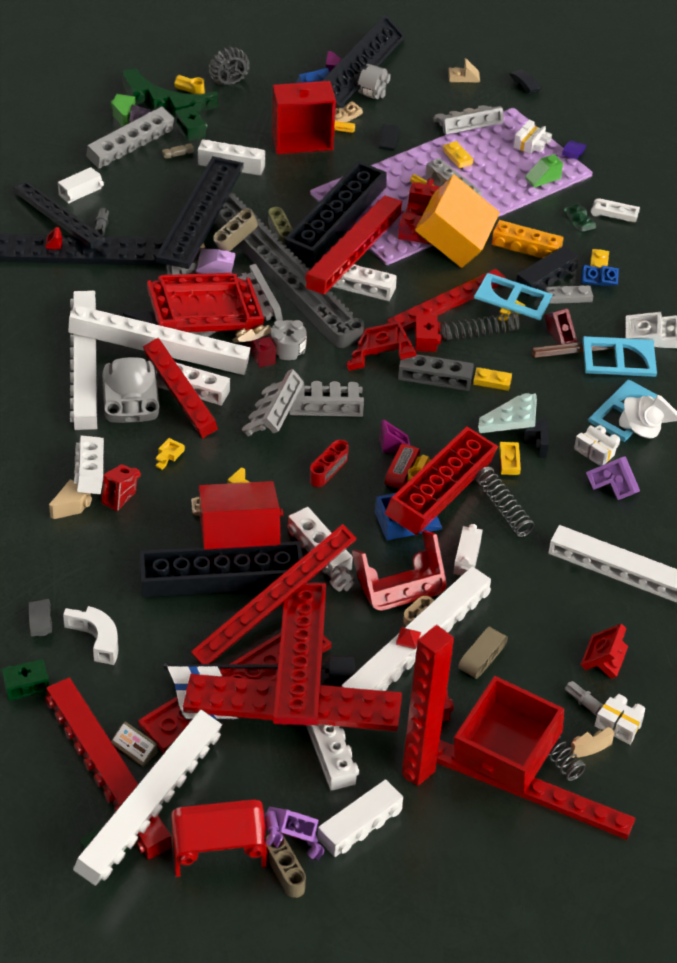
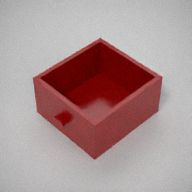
M330 81L273 85L272 138L276 154L333 150L336 99Z
M273 481L199 485L200 523L204 550L281 545L280 515L283 516V509L279 507Z
M494 676L454 737V760L524 794L563 732L564 708Z

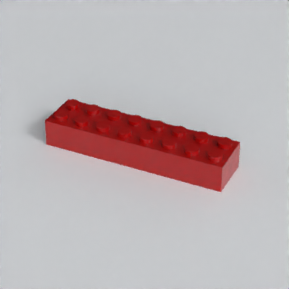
M466 427L391 497L385 515L410 532L418 535L475 479L476 474L482 468L487 467L491 463L498 446L469 427Z

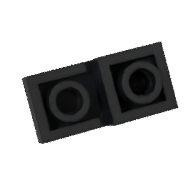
M522 69L509 73L517 86L522 85L527 94L538 92L542 88L529 73Z

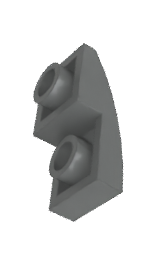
M49 599L29 602L31 637L45 636L48 633H52L51 604Z

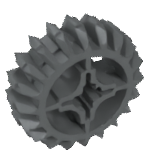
M229 46L228 49L224 48L222 52L218 50L219 54L214 55V59H210L209 74L216 84H222L223 86L235 84L236 82L240 83V80L244 79V75L248 74L247 70L250 69L247 55L243 50L236 47L232 48Z

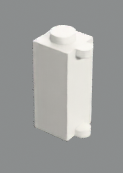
M91 167L58 182L59 196L67 203L82 198L104 186L101 175Z
M470 524L469 527L463 526L453 574L462 576L471 567L475 568L482 530L477 529L475 524Z

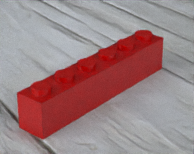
M159 337L144 345L143 349L147 359L153 363L156 372L201 438L203 439L218 430L214 417Z

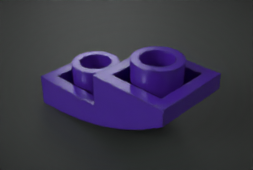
M570 140L564 147L562 155L578 159L579 155L581 156L584 152L586 144Z

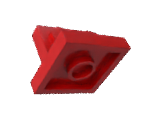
M618 624L592 635L580 665L585 670L598 666L611 679L617 677L628 648L622 641L627 628L622 624Z

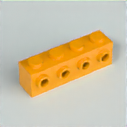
M499 220L493 232L492 245L544 258L562 247L564 237Z

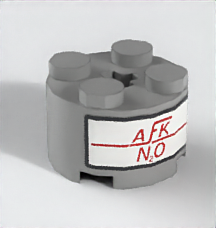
M366 64V70L363 69L359 77L358 84L361 85V88L358 92L361 95L374 99L383 98L386 93V83L390 81V74L387 73L385 68Z
M277 320L271 329V340L276 347V354L279 355V358L295 360L298 355L305 353L307 332L300 320Z

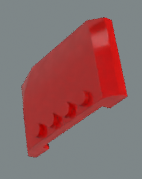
M233 273L161 275L154 282H151V280L147 281V290L157 323L160 326L184 332L235 331L244 328L245 330H254L264 323L262 310L252 282L248 277H246V280L237 278V274Z

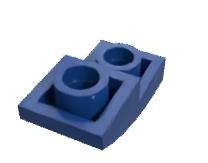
M584 265L582 267L581 283L617 286L619 268L608 266L598 268Z

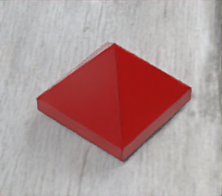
M401 627L396 644L416 649L417 640L420 638L421 632Z

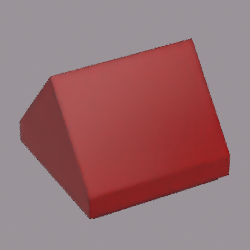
M56 227L47 235L45 248L61 249L63 238L59 227Z

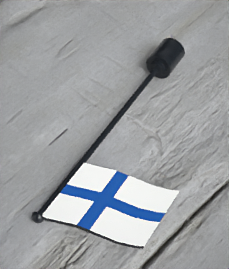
M329 656V661H325V665H321V669H325V673H329V677H352L355 674L354 656ZM165 662L163 668L164 670L168 669L173 680L179 708L183 717L186 720H193L198 713L183 712V703L190 674L222 676L219 669H278V665L167 664ZM209 715L215 720L238 721L237 717Z

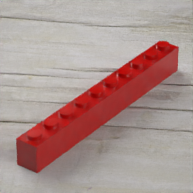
M386 195L378 200L346 232L345 236L340 238L338 243L332 246L330 251L324 254L322 259L316 262L310 271H307L305 275L306 288L325 295L401 216L403 201Z
M437 624L417 640L402 766L404 778L409 782H413L417 787L432 775L436 769L454 637Z
M69 677L47 687L45 701L49 709H54L57 722L64 725L67 738L74 741L77 754H82L84 757V764L87 770H92L97 786H102L107 802L114 805L116 813L136 789L138 783ZM158 815L156 818L152 816L149 819L150 824L144 833L139 831L136 835L138 837L135 842L136 848L140 854L144 853L147 860L172 848L171 835Z

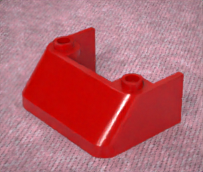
M426 530L422 531L425 550L416 553L413 557V570L378 579L375 569L368 567L366 553L356 549L352 550L358 581L373 608L382 611L414 602L421 596L432 597L445 591L447 583L437 534Z
M245 800L180 807L171 813L176 877L180 876V864H192L197 860L198 852L244 848L246 855L253 858L261 857L262 867L267 866L265 820L261 801Z

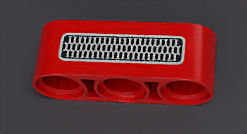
M334 441L311 464L310 484L312 486H324L348 461L349 445L346 441Z
M404 443L400 445L386 474L385 485L401 489L407 483L408 470L413 467L417 457L420 456V448Z

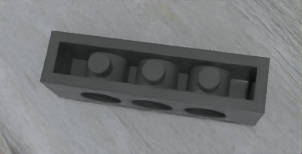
M417 354L416 357L400 361L398 380L470 391L474 363Z

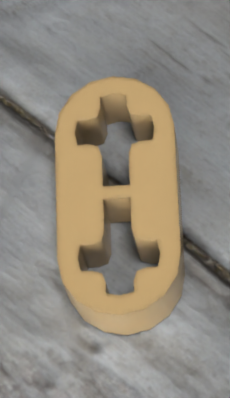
M429 596L418 598L405 610L404 624L406 626L415 619L414 616L416 615L417 617L434 600Z

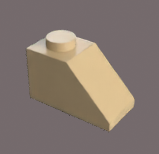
M70 479L49 504L50 518L56 519L82 513L91 504V493L77 492V484H74V481Z

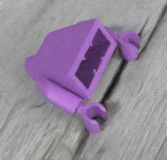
M268 808L264 815L265 829L270 833L265 841L266 844L270 846L271 843H274L275 847L278 848L283 835L306 840L307 844L312 846L307 852L308 856L319 860L325 850L317 843L318 839L315 832L318 819L286 809Z

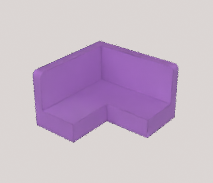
M626 456L586 472L593 490L611 483L618 500L640 491Z

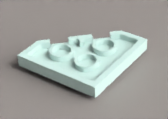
M525 393L517 396L480 417L479 433L535 427L536 394Z

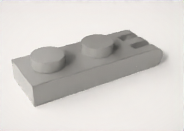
M590 286L546 287L544 289V292L553 294L549 304L593 302Z

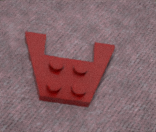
M398 321L366 328L358 342L357 350H354L352 353V360L347 363L348 370L364 368L366 355H377L385 351L399 349L401 360L416 357L415 349L401 323Z

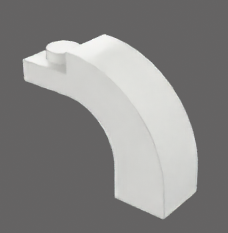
M88 606L86 612L66 608L63 614L64 627L92 634L96 638L93 647L94 661L114 665L118 656V635L116 626L111 618L99 609Z

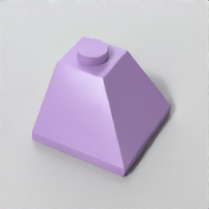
M201 249L196 272L202 274L232 273L236 253L218 249Z

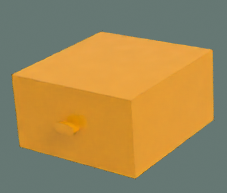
M453 174L434 192L415 231L463 268L482 251L500 212Z

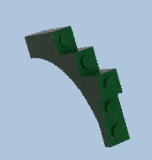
M137 68L122 71V84L128 95L135 97V105L149 102L153 111L163 107L165 110H170L174 118L176 110L191 106L197 112L218 108V94L216 91L204 94L173 92L150 83L139 73Z

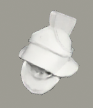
M659 395L655 399L651 396H642L641 398L627 397L624 401L625 410L619 419V426L624 429H632L639 436L654 438L660 432L662 423L677 421V411Z

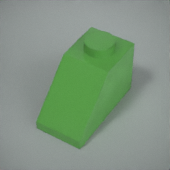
M117 94L114 100L111 101L110 108L113 109V117L122 127L129 124L136 110L135 97Z
M555 154L541 158L528 172L525 179L534 188L561 179L563 162Z

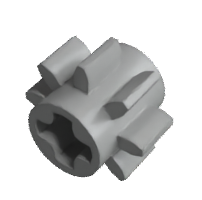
M337 567L330 574L332 577L330 583L338 591L344 589L347 592L354 584L352 581L354 574L347 567L342 569Z

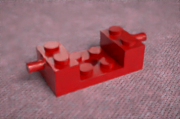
M428 178L426 184L412 182L408 205L405 213H402L399 223L398 239L431 244L417 233L415 229L434 192L440 188L436 185L433 186V179L430 181V178Z

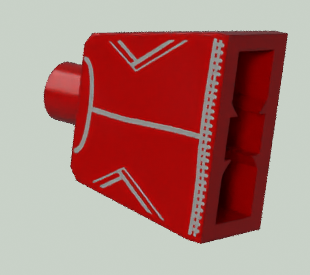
M121 464L105 473L103 476L102 504L118 511L135 494L137 479L141 476L140 471L137 468L131 469Z

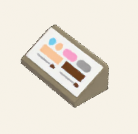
M127 722L121 725L111 740L114 747L142 767L157 754V744Z

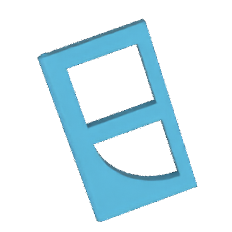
M487 273L474 295V299L541 320L553 294ZM491 282L513 289L508 300H504L496 295L491 287ZM520 292L542 298L538 309L534 310L516 304L515 301Z
M583 336L585 373L656 377L657 368L653 340ZM591 346L615 347L616 367L593 366ZM623 348H628L638 353L645 361L648 369L625 368Z
M627 380L588 418V422L595 426H603L607 433L615 434L620 437V440L625 442L634 433L633 430L627 429L623 431L602 418L612 408L622 413L625 408L624 403L620 401L625 400L627 397L641 398L642 396H651L655 399L657 394L631 380Z

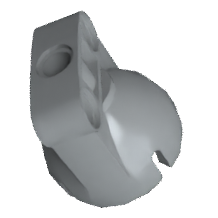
M134 357L120 358L114 360L112 364L107 363L102 373L105 418L110 422L116 423L143 422L156 419L159 415L157 375L151 361L146 362L143 358ZM153 407L155 410L150 412L146 408ZM116 409L118 412L112 414L109 413V410Z

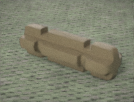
M191 143L185 144V146L172 147L170 150L169 148L162 150L164 159L171 158V156L185 155L186 152L187 154L194 152Z

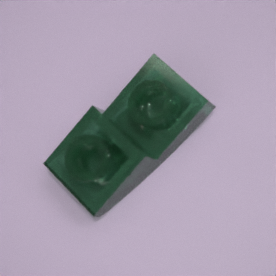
M572 204L564 208L566 215L579 231L584 232L596 228V222L587 216V209L580 204Z

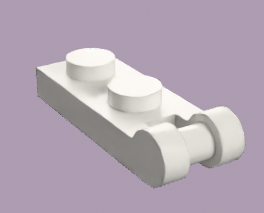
M597 198L594 200L591 214L593 216L604 215L636 222L640 207Z

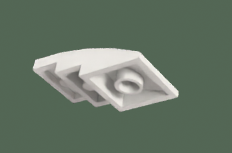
M661 312L627 315L626 338L649 339L654 341V347L677 348V316L662 317Z

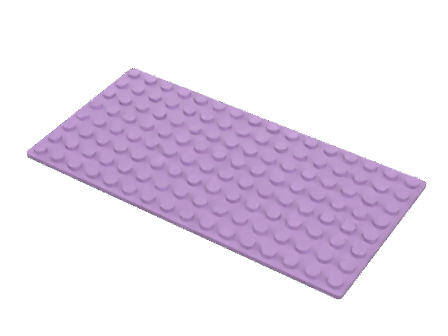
M515 108L503 111L504 123L447 134L371 165L386 172L387 187L348 230L384 195L403 201L402 216L408 205L409 191L412 185L410 178L413 174H416L425 179L426 163L437 158L443 160L481 190V197L500 212L498 217L592 176V171L577 159L563 156L564 148L552 138L549 144H545L541 153L534 150L529 154L514 148L515 135L523 128L528 119ZM457 141L473 158V164L458 168L442 151L443 145ZM555 154L563 162L561 179L534 188L525 179V176L541 158ZM342 177L312 189L311 195L320 202ZM400 216L369 250L385 265H390L433 245L398 239Z

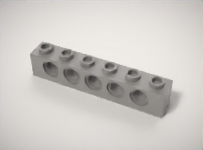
M160 107L87 145L86 157L98 169L107 166L110 162L120 159L123 155L133 152L136 148L146 145L165 133H169L173 128L174 118L163 107Z

